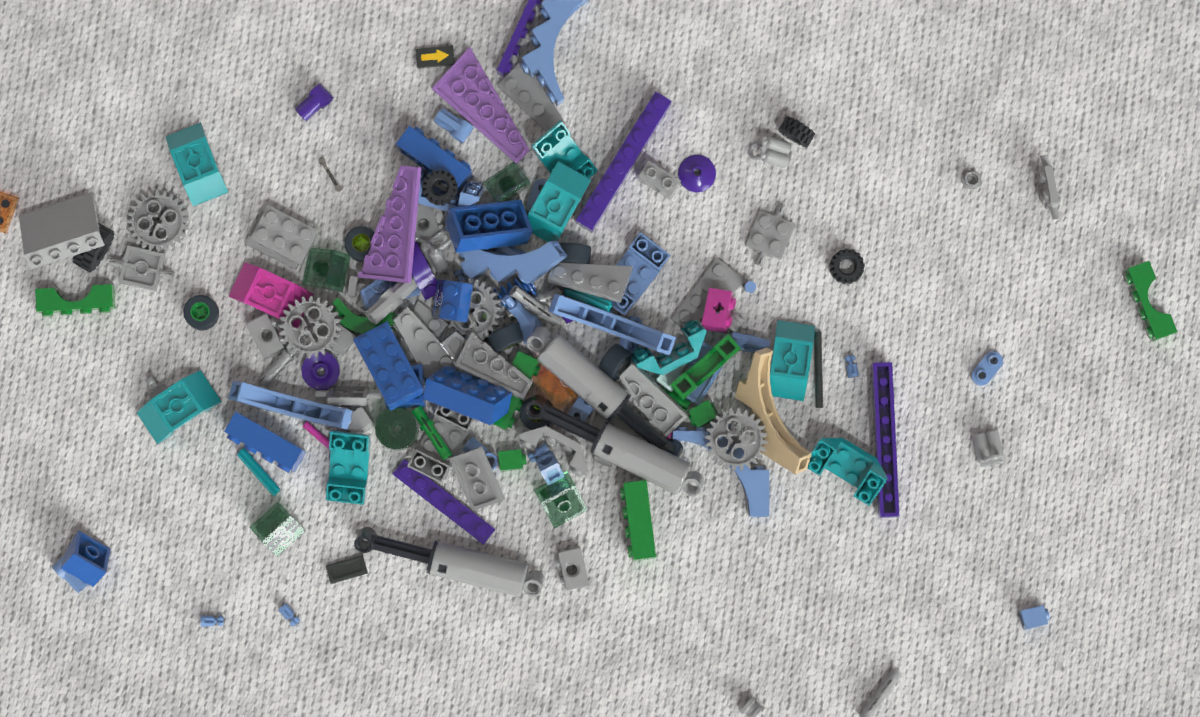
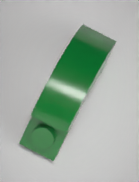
M339 298L332 302L335 306L333 310L338 312L339 317L345 316L340 323L356 334L362 335L385 322H388L390 328L395 326L392 319L397 314L394 311L390 312L375 325L367 317L353 314Z

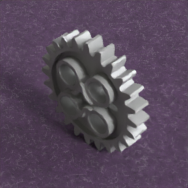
M156 190L154 196L149 191V197L147 198L142 194V201L136 199L135 201L138 205L130 206L134 212L128 213L132 217L131 220H127V223L132 225L128 228V231H134L131 237L133 239L138 237L136 243L140 244L143 242V249L149 245V251H153L156 247L159 253L161 247L168 251L169 245L175 248V241L181 244L182 242L179 237H186L183 230H189L185 223L190 222V220L184 218L189 213L188 211H182L186 206L184 204L179 205L181 200L179 198L174 200V194L167 197L166 191L160 195V192ZM158 204L159 210L156 213H151V206ZM167 206V210L163 213L164 207ZM170 213H175V220L168 222L167 216ZM161 219L162 223L156 225L154 220ZM149 221V228L146 230L141 229V223ZM154 229L153 235L149 236L150 232ZM166 230V236L159 239L157 237L158 232Z
M468 279V282L463 280L461 281L462 283L473 284L468 314L470 326L466 322L450 320L451 323L448 327H455L453 333L460 332L462 337L466 336V340H468L471 332L477 335L480 340L486 339V336L488 337L492 333L491 331L498 330L495 325L501 324L498 318L504 315L499 313V310L504 309V307L498 304L502 302V299H496L499 292H492L494 286L487 288L488 282L481 284V279L475 281L474 279ZM477 294L481 296L480 302L477 301ZM483 312L487 314L486 321L483 319Z
M310 296L309 301L302 297V303L295 300L296 306L289 304L288 306L291 310L283 311L287 316L280 317L284 324L279 325V328L284 329V331L280 332L279 335L286 337L282 342H289L286 348L288 350L294 348L292 352L294 355L299 351L300 358L304 354H307L308 359L311 358L312 354L318 358L319 352L325 356L326 348L332 351L330 345H337L334 338L341 337L336 333V331L342 330L341 327L336 325L341 322L340 319H335L338 316V312L332 313L333 305L327 308L328 301H324L321 304L320 297L317 298L316 302H314L312 296ZM312 310L319 311V317L317 319H311L309 317V314ZM303 312L306 314L310 324L315 325L313 330L319 339L318 343L315 342L311 332L305 330L308 326L301 315ZM295 319L302 320L300 328H293L292 323ZM321 327L328 328V334L326 336H320L318 334V331ZM304 336L311 337L309 345H302L301 339Z
M738 408L737 413L734 414L733 410L730 409L729 415L723 411L722 418L716 415L717 423L710 422L714 426L713 429L707 428L711 435L705 436L706 439L710 440L705 445L712 448L708 451V454L714 453L715 455L712 460L719 459L718 466L725 463L726 470L730 465L733 471L736 470L737 466L743 471L744 465L750 469V462L758 464L755 458H763L760 451H766L762 447L763 444H768V441L763 440V437L768 435L767 433H762L765 426L758 425L761 422L760 419L754 421V413L749 417L748 410L741 414V410ZM732 421L739 423V429L735 432L729 429V424ZM746 425L747 429L740 436L741 443H736L731 452L726 454V451L734 442L732 437H737ZM748 432L755 434V440L751 443L745 441V435ZM721 437L728 439V445L724 448L718 445V440ZM737 448L744 450V456L740 459L734 457V451Z

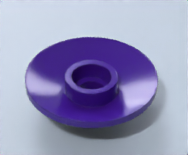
M692 155L684 159L680 164L678 178L685 189L699 193L706 191L713 185L716 178V169L712 161L707 157ZM694 170H700L701 174L696 176Z
M319 352L318 358L312 354L310 359H305L301 372L303 380L308 386L316 390H325L337 382L340 375V366L331 354L326 353L324 356ZM320 368L325 370L323 375L318 374Z

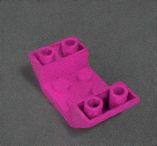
M244 262L228 297L280 320V317L287 316L283 312L284 310H291L288 306L289 304L296 306L295 300L302 303V297L309 301L310 296L313 297L314 294L269 271ZM295 319L292 326L298 328L302 320Z

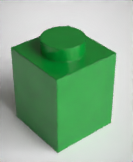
M707 400L689 410L690 415L688 416L692 425H696L697 428L716 420V415L720 417L712 400Z
M521 449L498 452L500 472L523 470V465H527L526 453L522 454Z

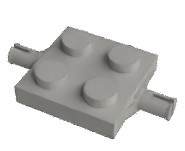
M1048 155L1040 156L1042 170L1037 175L1038 185L1042 186L1043 190L1041 202L1042 205L1046 206V209L1051 210L1052 220L1060 219L1058 212L1059 199L1053 167L1049 164Z
M779 204L775 214L759 211L746 243V247L754 249L759 253L755 264L763 267L766 256L782 260L795 228V223L787 221L782 217L786 208L782 204Z
M127 245L126 253L122 260L111 257L109 265L120 267L118 281L120 284L157 292L158 284L162 277L174 278L172 276L174 271L164 270V253Z
M332 386L327 391H315V398H327L328 405L335 407L352 405L354 408H360L366 405L368 400L381 399L382 396L380 391H370L369 386Z

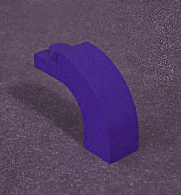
M415 241L412 276L426 301L435 296L437 280Z

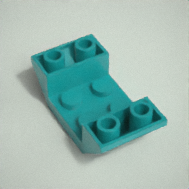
M561 120L531 145L532 151L550 174L558 161L588 178H591L598 172L591 160L581 152L570 136L571 133Z
M201 122L165 136L169 151L193 207L229 193L208 144V139Z
M558 161L528 214L533 230L532 234L546 242L558 241L591 179Z
M691 320L681 328L687 342L676 344L673 347L674 349L671 350L670 355L659 353L656 356L657 358H654L647 347H639L633 351L631 359L640 369L665 375L698 357L706 330L698 320Z
M777 320L770 368V385L773 397L804 402L814 344L815 326Z
M199 370L179 380L149 400L137 412V415L158 445L172 436L175 430L202 412H208L222 401L202 371Z
M330 431L329 450H331L326 501L364 505L369 473L371 445L369 435Z
M821 438L812 451L807 469L819 476L824 469H827L857 488L853 497L868 506L871 505L888 479L876 457L844 438Z

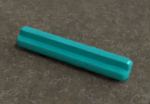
M566 287L563 290L567 296L608 312L613 307L612 302L605 298Z
M241 449L237 456L272 496L277 495L280 492L277 484L246 449Z

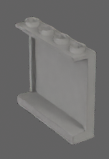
M92 192L19 215L24 256L30 269L105 246L99 230L96 212L99 211L98 205Z

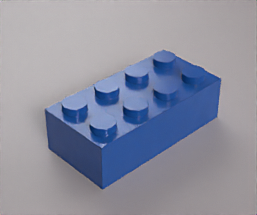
M409 126L396 143L398 151L420 167L426 169L430 174L434 170L448 171L454 176L458 185L457 190L460 194L465 184L473 177L471 166L464 160L460 162L456 160L455 154L450 150L445 149L444 151L441 149L440 144L433 138L427 139L424 132L415 126L413 129Z
M522 200L454 207L449 209L445 219V224L456 253L527 244L533 231Z
M388 322L353 339L390 411L424 394V390Z
M444 366L426 379L423 399L491 426L509 412L512 392L502 386L490 384L487 380L472 377L469 373L459 372L451 366Z
M237 412L234 413L224 431L228 434L226 438L238 445L240 442L244 443L243 448L254 454L257 451L262 453L260 457L271 464L273 461H276L278 463L277 467L287 473L290 470L295 472L306 454L301 448Z

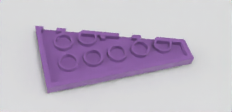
M469 47L435 84L432 90L514 163L518 164L530 149L516 128L472 49Z
M400 166L393 184V192L390 199H387L384 215L380 217L371 240L370 251L365 256L362 271H359L357 277L411 283L421 167Z

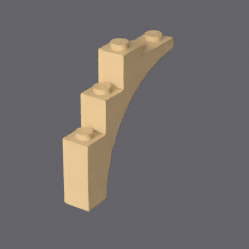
M769 348L755 351L753 354L752 364L747 373L748 378L738 383L735 398L751 407L752 410L749 413V417L754 413V421L760 419L761 422L758 425L765 426L762 433H767L768 435L763 440L768 441V444L762 445L766 451H760V453L793 474H798L807 470L812 453L795 440L778 414L770 385V363L773 351Z

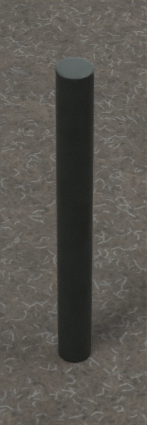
M816 331L814 333L816 408H823L822 332Z

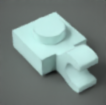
M686 364L665 375L659 374L655 380L671 392L670 384L681 376L679 373Z

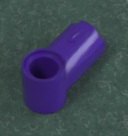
M318 84L310 91L309 96L295 108V111L307 122L316 112L325 108L334 97L322 84Z

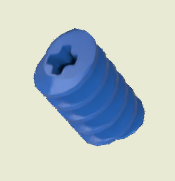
M515 278L513 280L514 285L507 282V289L501 285L497 299H502L500 305L508 310L503 298L509 295L515 285L528 294L531 292L534 296L537 295L534 284L519 282Z

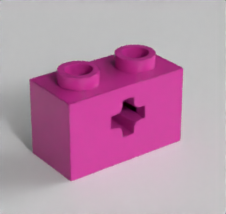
M709 288L702 319V326L705 330L727 333L728 327L730 328L732 325L731 310H734L736 306V298H734L732 291Z

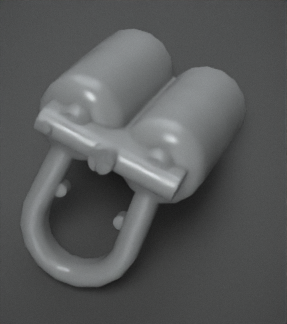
M771 136L762 137V141H755L750 145L749 156L751 159H762L763 162L785 168L789 164V156L787 154L790 152L791 144ZM758 145L759 149H761L760 154L754 156V147Z
M446 230L439 231L430 240L421 239V251L428 265L434 266L438 273H443L448 269V264L441 251L452 241L449 232ZM441 235L448 236V239L441 243L439 247H434L433 242L438 240Z
M998 430L972 436L977 460L981 464V468L987 466L994 467L996 464L1003 463L1002 458L1004 454Z

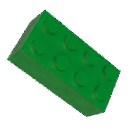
M647 480L623 483V487L620 488L621 500H625L626 507H622L623 518L628 519V526H625L626 539L630 538L631 545L627 546L628 557H632L633 561L656 559Z

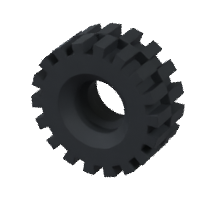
M99 222L100 235L105 246L74 255L72 259L75 265L89 273L99 266L101 260H103L108 252V248L111 246V242L114 239L113 236L115 235L114 231Z

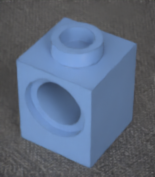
M552 451L535 459L547 485L565 477Z
M1044 605L1019 611L1023 630L1047 625L1048 620H1050L1049 611L1047 608L1044 609Z

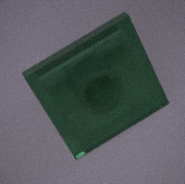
M514 162L483 182V185L496 203L509 201L531 186L529 179Z

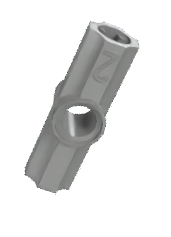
M411 278V283L398 282L393 288L390 287L383 293L379 300L365 312L368 320L377 325L390 312L392 313L404 302V299L418 287L414 279Z

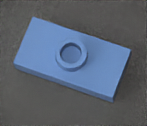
M732 333V339L743 351L755 353V351L769 348L770 340L758 338L750 334Z

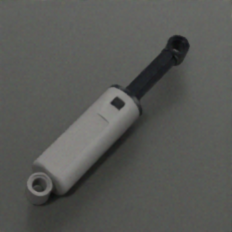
M542 326L537 327L527 339V346L531 351L540 353L537 356L539 363L607 421H610L617 415L648 443L680 457L683 452V445L678 440L666 439L626 404L631 397L626 390L560 334H556L552 338L551 332Z
M542 395L532 396L525 407V413L529 418L534 420L544 419L593 443L590 453L673 494H677L680 488H682L686 495L696 496L704 485L702 474L696 471L688 472L691 463L606 421L600 430L549 405L547 399ZM533 405H538L540 410L535 409ZM689 482H695L697 486H692Z
M363 527L359 530L354 541L356 550L361 553L376 550L427 563V574L516 597L521 596L522 590L529 596H538L545 582L542 572L532 570L527 573L528 564L437 540L434 541L433 547L430 549L379 536L374 529Z

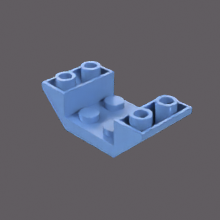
M421 167L418 203L444 211H449L450 208L470 206L479 201L485 187L481 186L478 182H467L461 194L459 195L457 192L456 198L451 203H447L445 206H437L430 203L423 193L424 178L426 179L427 174H430V172ZM433 186L435 194L443 195L446 193L441 188Z
M641 232L616 265L633 266V271L621 303L610 300L613 308L623 316L636 304L671 256Z

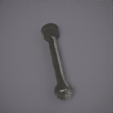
M320 157L318 159L319 164L324 167L333 184L335 185V191L340 192L342 190V186L338 185L337 181L335 180L334 176L332 175L331 171L326 165V159L324 157Z

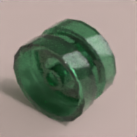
M398 407L391 411L387 409L377 418L375 424L376 437L388 449L395 451L406 450L417 440L419 424L415 416L406 409ZM394 426H396V427L399 426V427H400V431L397 432V433H395V431L393 430V427H394Z

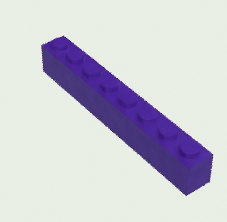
M655 91L576 219L577 225L593 233L671 107V100Z
M892 362L872 363L875 457L888 478L877 494L878 518H898L900 512Z

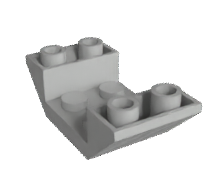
M438 405L433 414V425L453 453L449 457L451 458L459 454L475 419ZM425 434L407 467L442 484L451 470L452 464L449 458L442 460ZM433 435L434 439L436 440L440 448H442L441 444L439 443L435 435Z
M547 426L521 433L518 436L521 441L520 445L529 450L532 447L536 449L543 436H545V441L554 446L556 443L560 444L563 451L571 455L573 452L575 453L569 465L572 468L571 472L579 477L588 475V468L579 443Z

